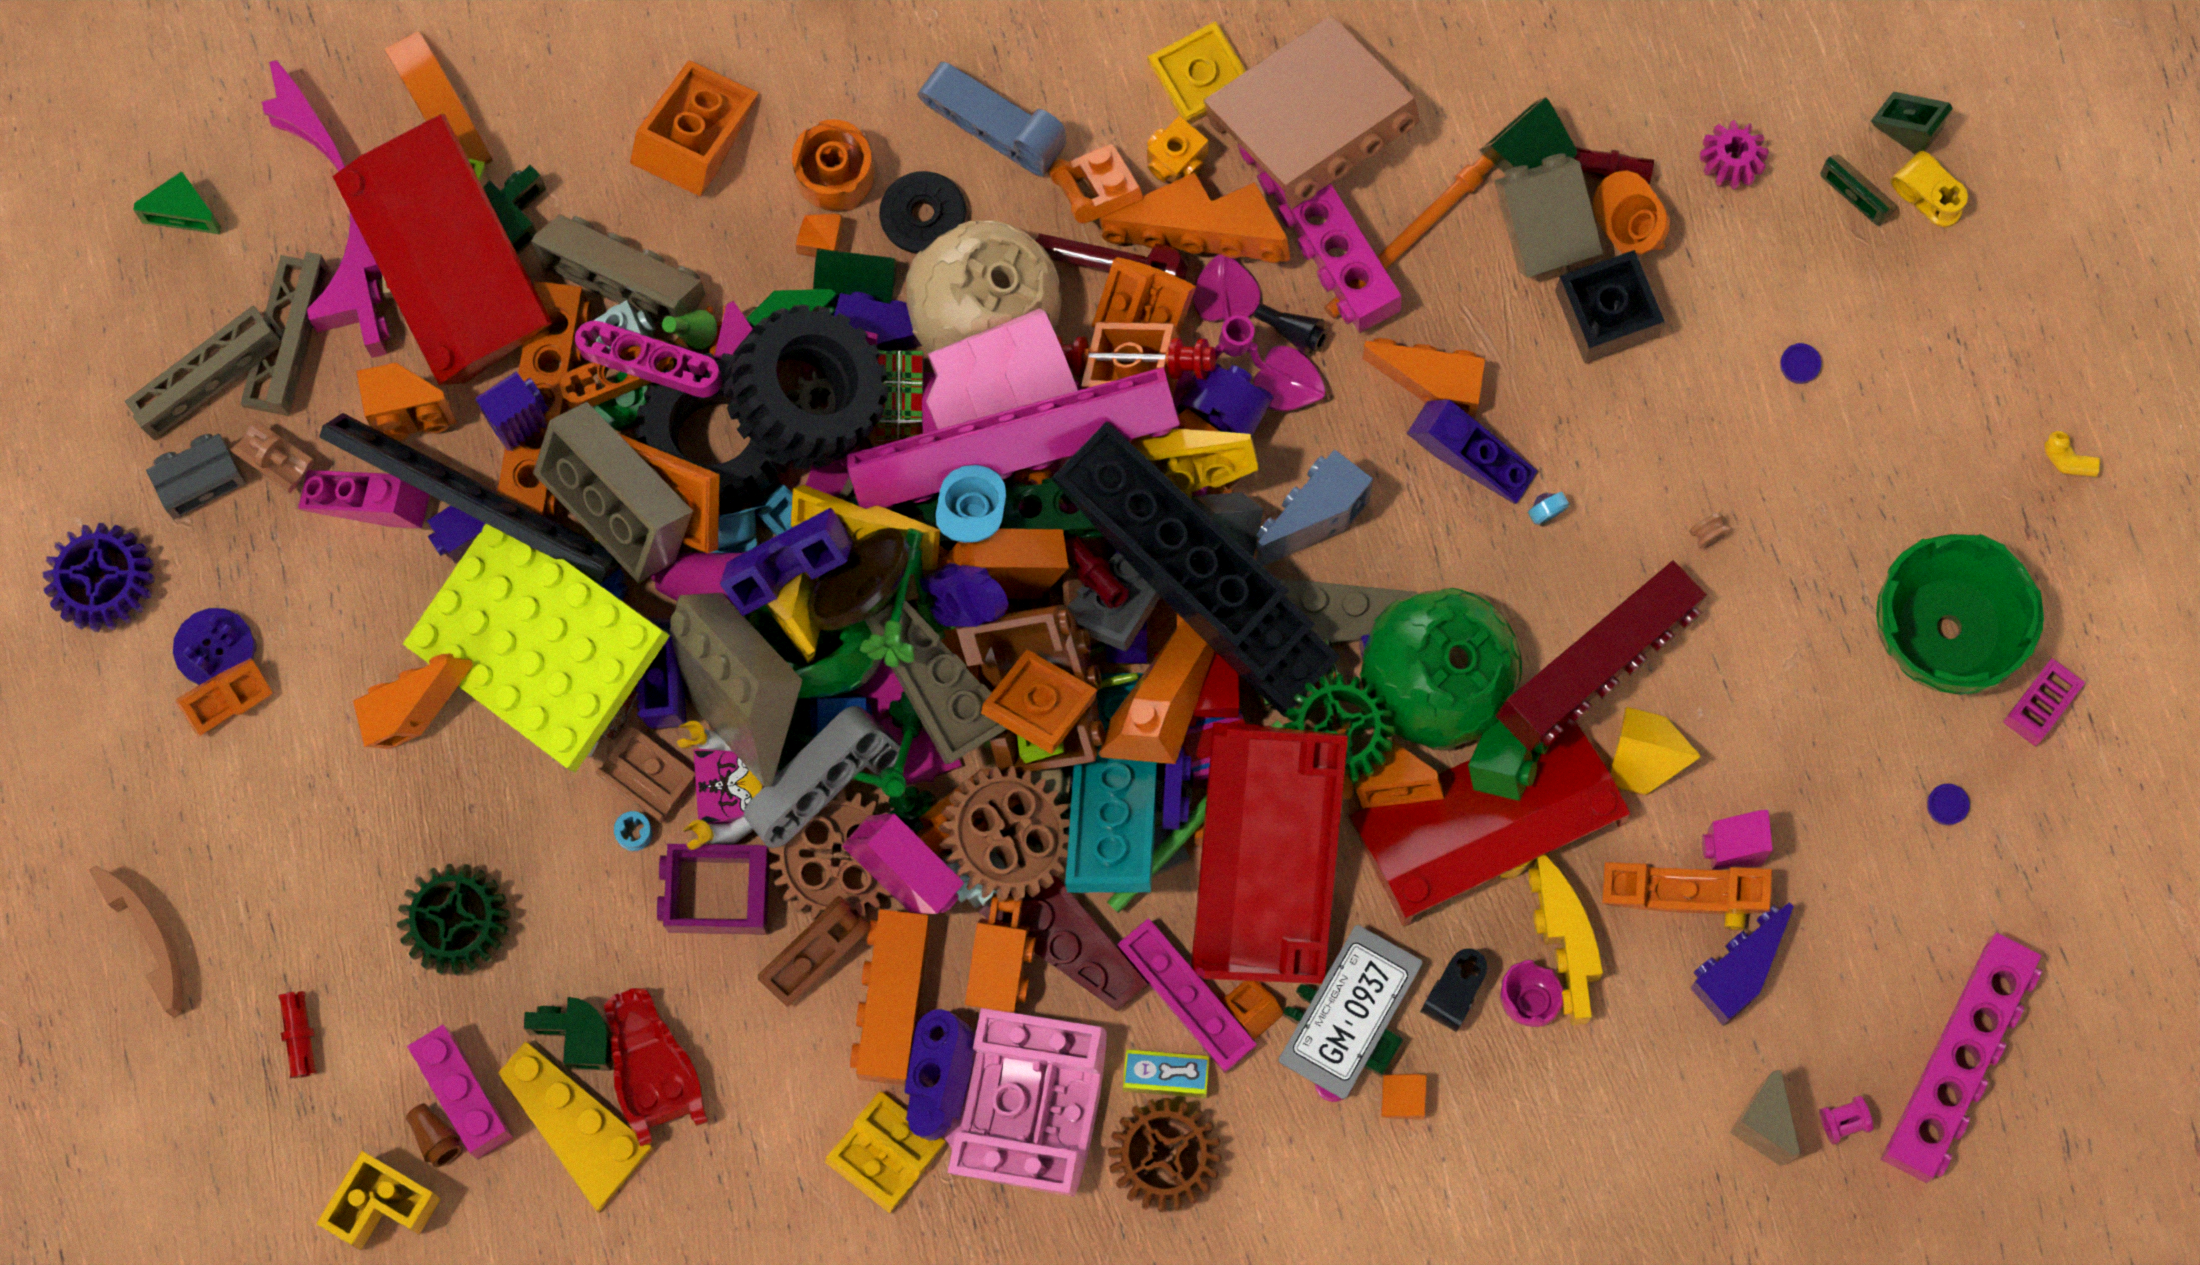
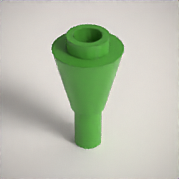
M694 310L680 317L668 316L662 322L664 331L675 333L693 349L707 348L713 343L717 335V322L714 316L706 310Z

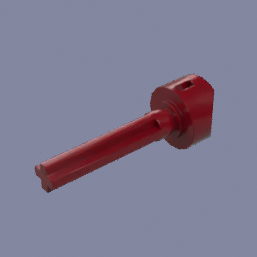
M1039 233L1038 239L1036 238L1035 240L1045 249L1051 260L1110 272L1113 260L1116 257L1152 266L1183 280L1186 278L1187 265L1175 247L1156 243L1148 257L1041 233Z

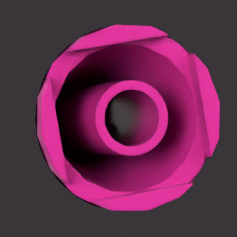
M678 552L674 564L651 575V578L655 582L657 591L675 601H678L679 595L722 593L733 604L720 585L726 563L743 553L707 554L704 552Z

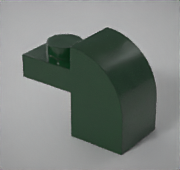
M531 165L527 166L523 171L518 170L510 175L501 191L490 180L483 187L517 255L532 243L531 241L537 233L533 223L521 211L546 190L541 175Z
M568 997L567 1013H561L562 1008L556 1006H537L536 1012H525L524 1030L529 1035L565 1036L563 1064L569 1070H611V1032L606 1021L592 1005L584 1000Z

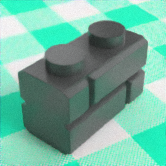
M212 434L201 435L190 443L191 448L178 454L175 452L162 454L154 460V466L146 469L163 507L173 520L246 484L227 443L220 434L212 436Z

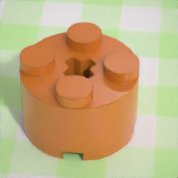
M827 119L820 121L819 125L809 130H804L796 139L792 150V164L798 188L804 199L818 208L829 211L852 210L859 206L860 202L871 190L875 176L871 148L862 132L855 125L847 121ZM834 163H840V165H835V167L832 168L834 166Z

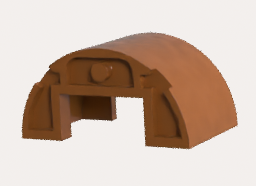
M1063 605L1009 613L993 622L986 621L977 627L958 626L956 628L967 666L981 665L987 688L991 693L1027 649L1097 690L1101 689L1100 670L1097 665L1092 666L1089 656L1091 651L1089 632L1086 628L1080 629L1071 611ZM1097 694L1096 699L1064 738V753L1025 764L1019 756L1017 734L1006 729L991 738L989 741L1001 774L1004 776L1006 770L1011 766H1014L1016 774L1025 773L1027 770L1032 772L1095 762L1098 746L1104 745L1105 742L1104 727L1099 720Z

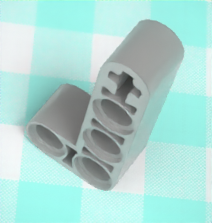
M859 706L846 708L774 777L772 786L764 787L750 800L744 810V818L766 846L771 848L780 847L790 841L865 766L876 775H880L888 767H893L901 746L887 729Z

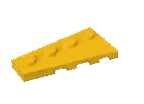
M526 1041L498 1072L593 1208L599 1213L651 1152L653 1147L649 1144L641 1147L633 1130Z

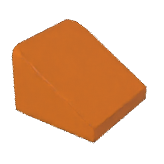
M1243 981L1220 1001L1252 1039L1258 1038L1283 1015V1010L1275 997L1258 981Z
M1427 1074L1383 1075L1381 1117L1423 1120L1425 1117Z

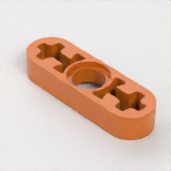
M635 345L627 347L621 352L620 358L626 361L633 360L639 356L641 348ZM663 358L660 360V364L657 365L656 370L663 372L667 368L671 371L674 366V358ZM590 362L567 372L562 377L559 388L565 403L573 409L585 402H588L593 407L652 382L628 374L622 382L611 383L606 379V374L610 368ZM596 374H598V378L603 387L600 390H598L593 376ZM581 382L582 386L585 387V394L578 397L574 392L573 385Z

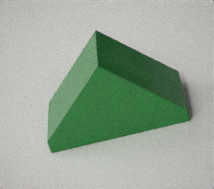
M182 171L134 203L133 211L142 224L220 235V224Z

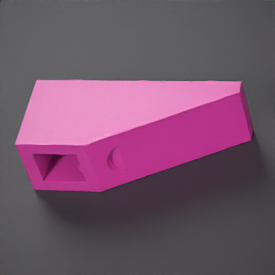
M308 470L298 509L387 527L422 529L430 494L386 473Z

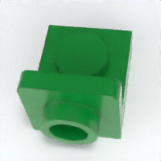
M619 371L613 383L622 382L628 374ZM652 382L595 405L592 408L615 431L621 432L639 424L636 415L638 407L646 404L644 393L649 385H653L656 388L658 386Z

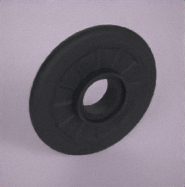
M929 171L913 172L894 181L884 193L879 209L880 223L884 233L893 244L902 250L918 254L919 251L927 248L940 235L956 228L958 224L965 223L966 204L961 191L945 176ZM922 203L928 204L934 209L932 218L924 222L917 221L911 215L914 207Z

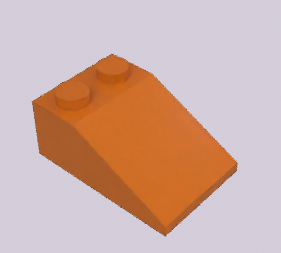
M688 60L636 130L630 164L701 197L718 173L759 93Z

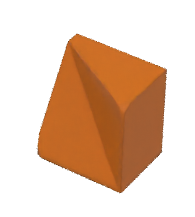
M804 215L795 244L797 254L816 257L817 249L838 251L844 225L842 215Z

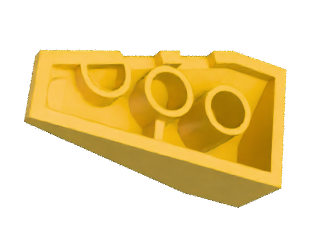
M1172 428L1165 435L1151 437L1147 434L1132 438L1130 442L1190 499L1193 492L1204 487L1211 486L1217 488L1259 470L1251 434Z
M804 572L788 581L779 591L777 599L765 604V606L799 655L809 664L815 660L821 629L816 627L809 619L808 601L819 578L817 577L812 580L808 573Z

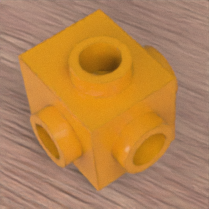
M1179 115L1166 129L1159 128L1149 138L1147 142L1148 169L1158 180L1162 182L1168 180L1170 183L1194 172L1197 175L1204 165L1203 159L1208 155L1209 140Z

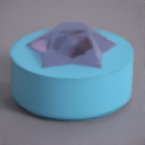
M1562 491L1556 494L1545 492L1536 498L1533 507L1527 513L1535 525H1541L1565 511L1570 503Z

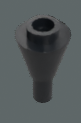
M1262 303L1259 304L1255 311L1254 317L1275 327L1282 336L1306 356L1313 350L1319 351L1326 340L1327 330L1324 329V319L1287 312L1281 313Z

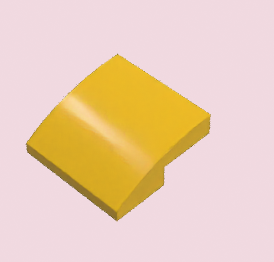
M879 1091L854 1120L850 1130L826 1156L825 1163L891 1214L928 1168L946 1141L941 1137L928 1141L915 1135L910 1130L908 1121H906L907 1111L883 1092Z

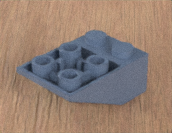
M1335 449L1327 459L1320 456L1309 469L1307 476L1310 479L1302 489H1299L1297 486L1294 487L1282 503V507L1285 509L1276 520L1270 517L1256 535L1259 538L1256 544V561L1265 566L1345 532L1369 503L1373 478Z

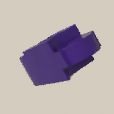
M948 563L919 579L922 590L929 592L934 601L930 607L934 621L938 624H943V626L977 627L986 621L993 622L1005 615V611L1008 609V600L1003 588L989 576L986 568Z
M936 1009L926 1013L916 1026L904 1093L910 1095L906 1117L910 1130L915 1135L928 1141L942 1137L947 1128L951 1127L953 1118L959 1120L974 1062L972 1057L975 1035L972 1029L961 1018L943 1009ZM941 1074L939 1081L934 1085L937 1076Z

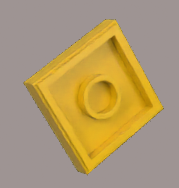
M1216 21L1147 56L1149 66L1178 115L1189 124L1207 115L1204 99L1246 72Z

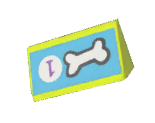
M1126 1049L1123 1092L1206 1098L1209 1056Z

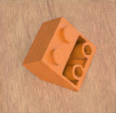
M397 362L356 371L364 416L372 428L389 437L401 441L408 438L410 433L420 431L439 433L447 430L448 425L458 424L457 416L444 392Z

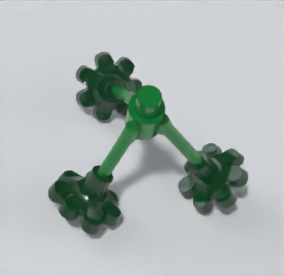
M903 691L901 693V702L894 700L889 704L892 723L897 728H902V734L904 735L896 763L893 767L884 769L880 775L859 772L853 779L881 787L882 791L890 797L889 805L894 808L888 814H895L912 831L914 829L917 833L924 827L918 818L932 808L929 806L935 801V796L927 790L919 794L918 788L914 786L906 787L903 771L912 740L917 738L921 731H927L906 693ZM808 743L804 744L801 747L800 751H802L808 745Z

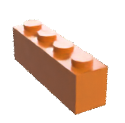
M879 909L878 920H870L867 944L874 945L872 961L864 962L862 972V986H868L866 1002L858 1003L856 1027H862L860 1043H853L850 1058V1068H857L856 1075L859 1080L904 1086L906 1084L914 1031L918 1020L931 921L929 915Z

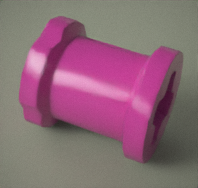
M1860 1095L1853 1097L1852 1102L1831 1110L1827 1107L1819 1110L1823 1129L1832 1145L1839 1143L1841 1137L1861 1130L1866 1133L1874 1130L1871 1114Z

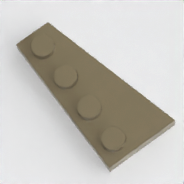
M1276 578L1289 590L1285 596L1315 623L1311 629L1322 640L1327 639L1329 641L1330 638L1332 646H1338L1339 643L1360 641L1361 636L1370 634L1375 623L1374 620L1391 602L1397 599L1400 601L1417 594L1416 591Z

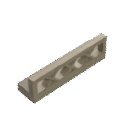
M306 252L304 259L280 256L264 319L271 328H275L277 331L276 335L280 340L282 339L275 365L270 367L264 358L250 368L240 403L242 407L285 416L290 415L313 330L307 308L322 294L329 270L321 254ZM289 268L301 270L296 290L291 293L285 285ZM284 290L287 295L281 298L282 291ZM292 302L286 327L280 330L275 322L276 313ZM264 364L267 370L260 373L262 365ZM272 377L266 401L255 399L254 394L257 385Z
M253 305L125 400V403L134 415L132 417L140 428L155 440L280 347L282 341ZM254 320L257 322L255 325H253L251 328H249L247 331L241 334V330L243 328H245ZM216 348H222L220 351H218L216 354L209 358V354L212 351H214ZM184 372H190L188 375H186L184 378H182L176 383L177 378L180 375H182ZM152 396H158L145 407H143L142 409L140 408V405L147 401L149 398H151Z

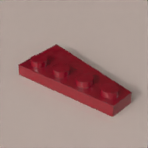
M1051 875L1054 883L1047 889L1039 884L1040 893L1035 897H1031L1025 890L1020 924L1030 926L1029 937L1036 938L1034 952L1069 976L1115 1011H1119L1149 985L1072 893H1067L1066 885L1059 877ZM991 905L981 908L978 912L989 919ZM998 911L997 921L1011 923L1013 913Z

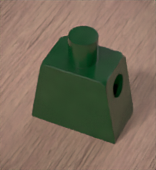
M1547 97L1533 102L1480 149L1481 153L1489 158L1503 173L1508 169L1518 166H1528V169L1543 165L1542 160L1552 155L1566 154V157L1573 158L1577 154V148Z

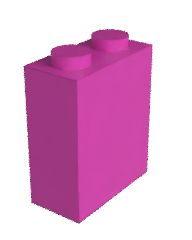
M895 814L868 815L842 844V847L910 913H944L959 898L956 892L964 882Z

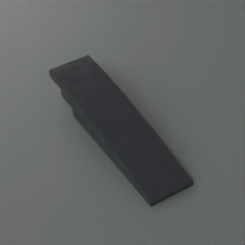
M1106 421L1051 478L1141 577L1283 717L1286 716L1285 712L1287 713L1288 708H1294L1298 704L1294 700L1296 694L1305 696L1308 693L1305 689V684L1311 683L1315 685L1320 680V677L1341 657L1311 629L1315 623L1285 596L1289 590L1109 422Z

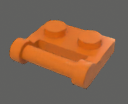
M1113 143L1097 148L1069 162L1064 159L1056 160L1048 169V174L1053 183L1060 185L1071 203V213L1079 223H1089L1143 199L1138 183ZM1084 177L1096 198L1090 199L1085 197L1075 180Z

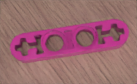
M593 320L586 322L576 331L575 343L583 358L590 362L697 397L705 398L712 396L722 386V373L715 360L709 356L601 321ZM599 335L604 344L594 342L592 347H589L587 341L596 340ZM635 345L641 348L639 356L634 360L626 361L620 358L621 352L628 346ZM673 357L677 359L675 368L670 372L663 373L656 370L658 362L663 358ZM706 371L709 372L710 378H702L700 383L697 382L694 374L703 376Z

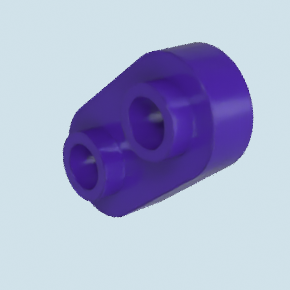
M1183 748L1180 749L1176 764L1166 763L1162 829L1179 830V822H1188L1189 797H1181L1182 781H1190L1191 756H1183Z

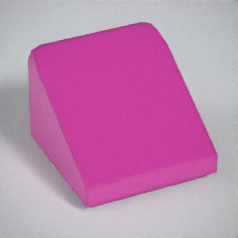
M813 463L806 485L838 498L849 476V472L847 469L834 463L821 468L815 467Z

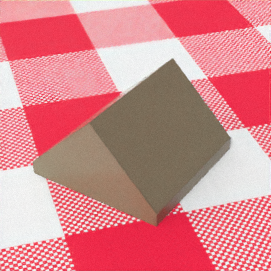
M1781 1070L1772 1071L1760 1084L1729 1132L1779 1166L1789 1164L1800 1154Z

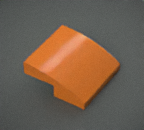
M1116 257L1113 260L1091 327L1095 328L1096 322L1174 324L1179 337L1196 286L1152 266Z

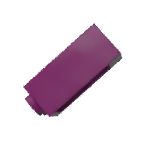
M667 843V855H660L659 880H665V896H658L657 920L663 921V926L668 933L767 935L770 853L766 845L703 844L698 849L690 850L687 844ZM682 862L749 863L747 920L679 918Z

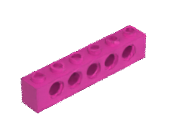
M1238 144V149L1246 164L1251 165L1254 163L1260 174L1257 176V179L1264 193L1268 197L1274 195L1280 206L1277 207V212L1287 228L1293 226L1299 238L1296 241L1303 256L1307 260L1313 258L1319 270L1316 273L1321 285L1326 292L1333 290L1339 302L1336 303V306L1345 323L1350 324L1353 322L1360 334L1401 311V294L1331 183L1318 191L1313 198L1303 201L1291 210L1287 204L1284 190ZM1314 216H1321L1326 219L1321 225H1312L1307 222L1308 219ZM1332 248H1342L1346 251L1341 257H1332L1327 254ZM1352 280H1362L1366 283V286L1361 289H1352L1347 284Z
M1997 932L1988 939L1880 1160L1924 1183L1929 1182L1935 1175L1942 1177L1952 1158V1154L1946 1151L1953 1137L1960 1140L1969 1124L1970 1117L1966 1116L1965 1112L1971 1100L1978 1103L1987 1087L1988 1080L1983 1078V1075L1989 1063L1995 1066L2005 1050L2006 1043L2001 1041V1038L2007 1026L2014 1029L2023 1013L2024 1006L2018 1003L2025 990L2032 992L2041 976L2042 970L2036 966L2042 955ZM1999 976L2007 980L2010 986L2009 995L2003 996L1994 991L1991 984L1992 977ZM1975 1013L1986 1014L1991 1019V1032H1982L1976 1028L1973 1021ZM1963 1049L1972 1054L1974 1058L1973 1069H1964L1958 1065L1955 1058L1957 1050ZM1940 1086L1949 1087L1954 1091L1956 1095L1955 1106H1945L1939 1101L1937 1090ZM1922 1123L1931 1124L1936 1128L1938 1132L1937 1143L1929 1144L1922 1140L1919 1134V1127Z

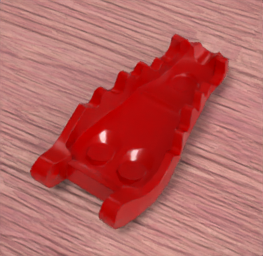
M630 988L627 991L613 995L604 1003V1009L612 1034L611 1050L614 1061V1088L622 1113L633 1130L639 1145L642 1147L653 1142L649 1128L689 1113L696 1126L707 1123L708 1118L704 1108L701 1084L693 1063L684 1049L678 1045L670 1029L660 1019L649 992L642 988Z

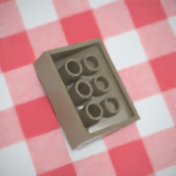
M722 593L679 595L675 612L671 616L670 634L685 691V698L764 787L772 786L802 679Z

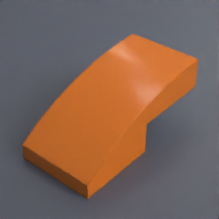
M248 659L203 682L175 701L195 734L201 736L233 714L241 715L273 694L253 659Z

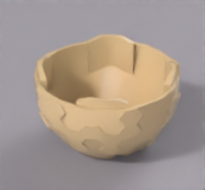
M980 220L958 224L956 228L940 235L923 251H919L914 256L906 276L907 309L913 328L912 332L927 353L1011 321L1039 308L1046 312L1054 332L1059 322L1062 297L1061 291H1059L1058 273L1050 256L1026 232L1006 223ZM991 272H1004L1010 281L1009 288L1002 289L997 287L992 282Z

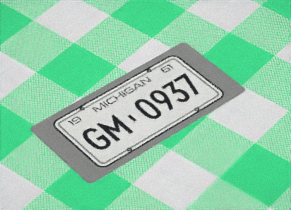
M1360 925L1354 926L1279 1057V1063L1336 1096L1345 1099L1418 973L1422 961Z

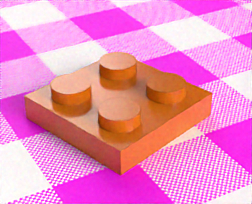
M1027 649L982 705L981 714L1048 753L1053 754L1096 699L1097 689Z

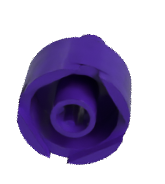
M1216 363L1213 372L1207 371L1205 380L1197 379L1194 374L1180 399L1177 412L1180 415L1188 408L1220 432L1251 434L1252 438L1274 396L1267 390L1251 384L1252 376L1244 369L1231 365L1229 370H1226Z

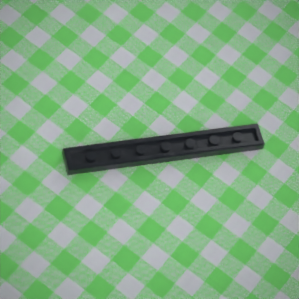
M341 413L322 426L319 438L556 560L564 559L585 575L600 583L605 581L620 567V563L603 546L345 413Z

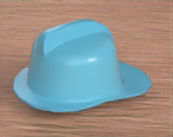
M968 465L953 470L943 480L936 510V525L942 534L952 540L969 543L987 539L998 531L1002 522L1006 500L1005 484L999 474L987 467Z
M764 505L731 514H719L718 550L711 553H742L757 546L755 510L764 507Z

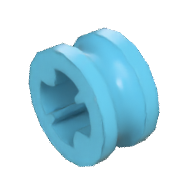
M629 811L623 813L614 824L615 838L626 850H642L649 845L652 839L653 830L651 824L639 812ZM630 822H634L635 826H638L639 822L644 825L639 830L641 837L636 841H633L630 836L628 840L623 838V835L627 833L626 825Z

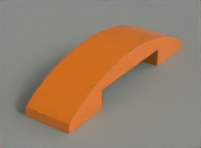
M417 31L385 48L387 56L425 121L440 114H445L467 158L485 162V165L493 161L469 115L420 32Z
M1605 862L1602 903L1604 905L1680 913L1743 914L1770 912L1773 870L1730 867V871L1655 868L1641 863Z

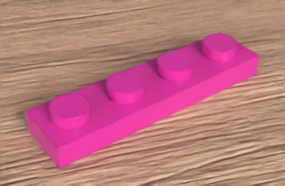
M1149 918L1117 944V947L1149 983L1150 987L1224 1073L1257 1047L1254 1040Z

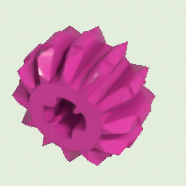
M1734 119L1730 122L1728 130L1721 124H1718L1714 127V135L1708 134L1704 137L1702 144L1705 149L1701 150L1699 159L1707 163L1703 170L1705 175L1717 174L1715 181L1717 186L1723 184L1724 179L1730 180V186L1734 190L1738 188L1740 180L1749 186L1754 182V174H1763L1766 167L1763 161L1767 159L1769 151L1767 148L1761 147L1764 141L1763 134L1750 135L1753 128L1751 123L1747 124L1744 130L1738 129V124ZM1728 151L1737 152L1736 157L1740 156V158H1731L1732 152L1728 153Z

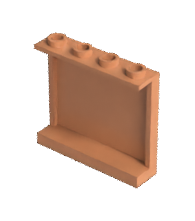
M1332 14L1204 99L1210 125L1218 133L1226 130L1284 190L1287 204L1291 210L1303 201L1313 198L1318 191L1334 180L1344 177L1356 165L1368 157L1375 156L1387 144L1399 136L1409 133L1414 126L1420 123L1415 97Z

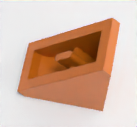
M1395 741L1392 742L1393 748L1391 752L1382 753L1386 758L1384 765L1380 766L1372 763L1373 775L1368 777L1362 773L1358 783H1355V789L1362 809L1444 799L1438 772Z

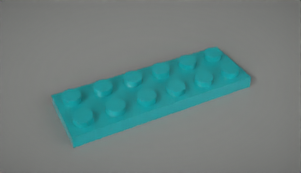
M1100 673V674H1101V679H1105V678H1110V677H1114V676H1118V675H1125V674H1130V673ZM1138 673L1139 678L1136 681L1097 690L1099 720L1103 724L1105 733L1111 717L1144 673ZM1097 752L1095 762L1074 765L1065 881L1067 893L1151 892L1159 763L1101 758Z

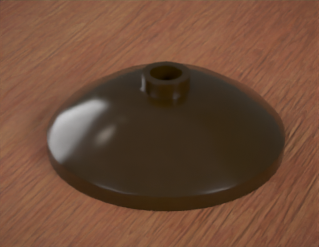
M882 528L854 542L851 546L848 561L821 575L808 601L810 621L822 630H840L865 621L883 610L898 590L909 561V542L907 538L895 528Z

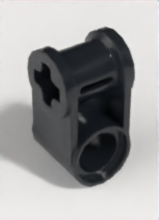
M1471 948L1458 951L1452 957L1440 980H1437L1420 1012L1457 1032L1474 1002L1473 998L1486 976L1487 961L1479 951ZM1467 960H1470L1474 963L1473 971L1478 975L1471 974L1467 979H1464L1460 976L1462 969L1457 966V963L1464 965Z

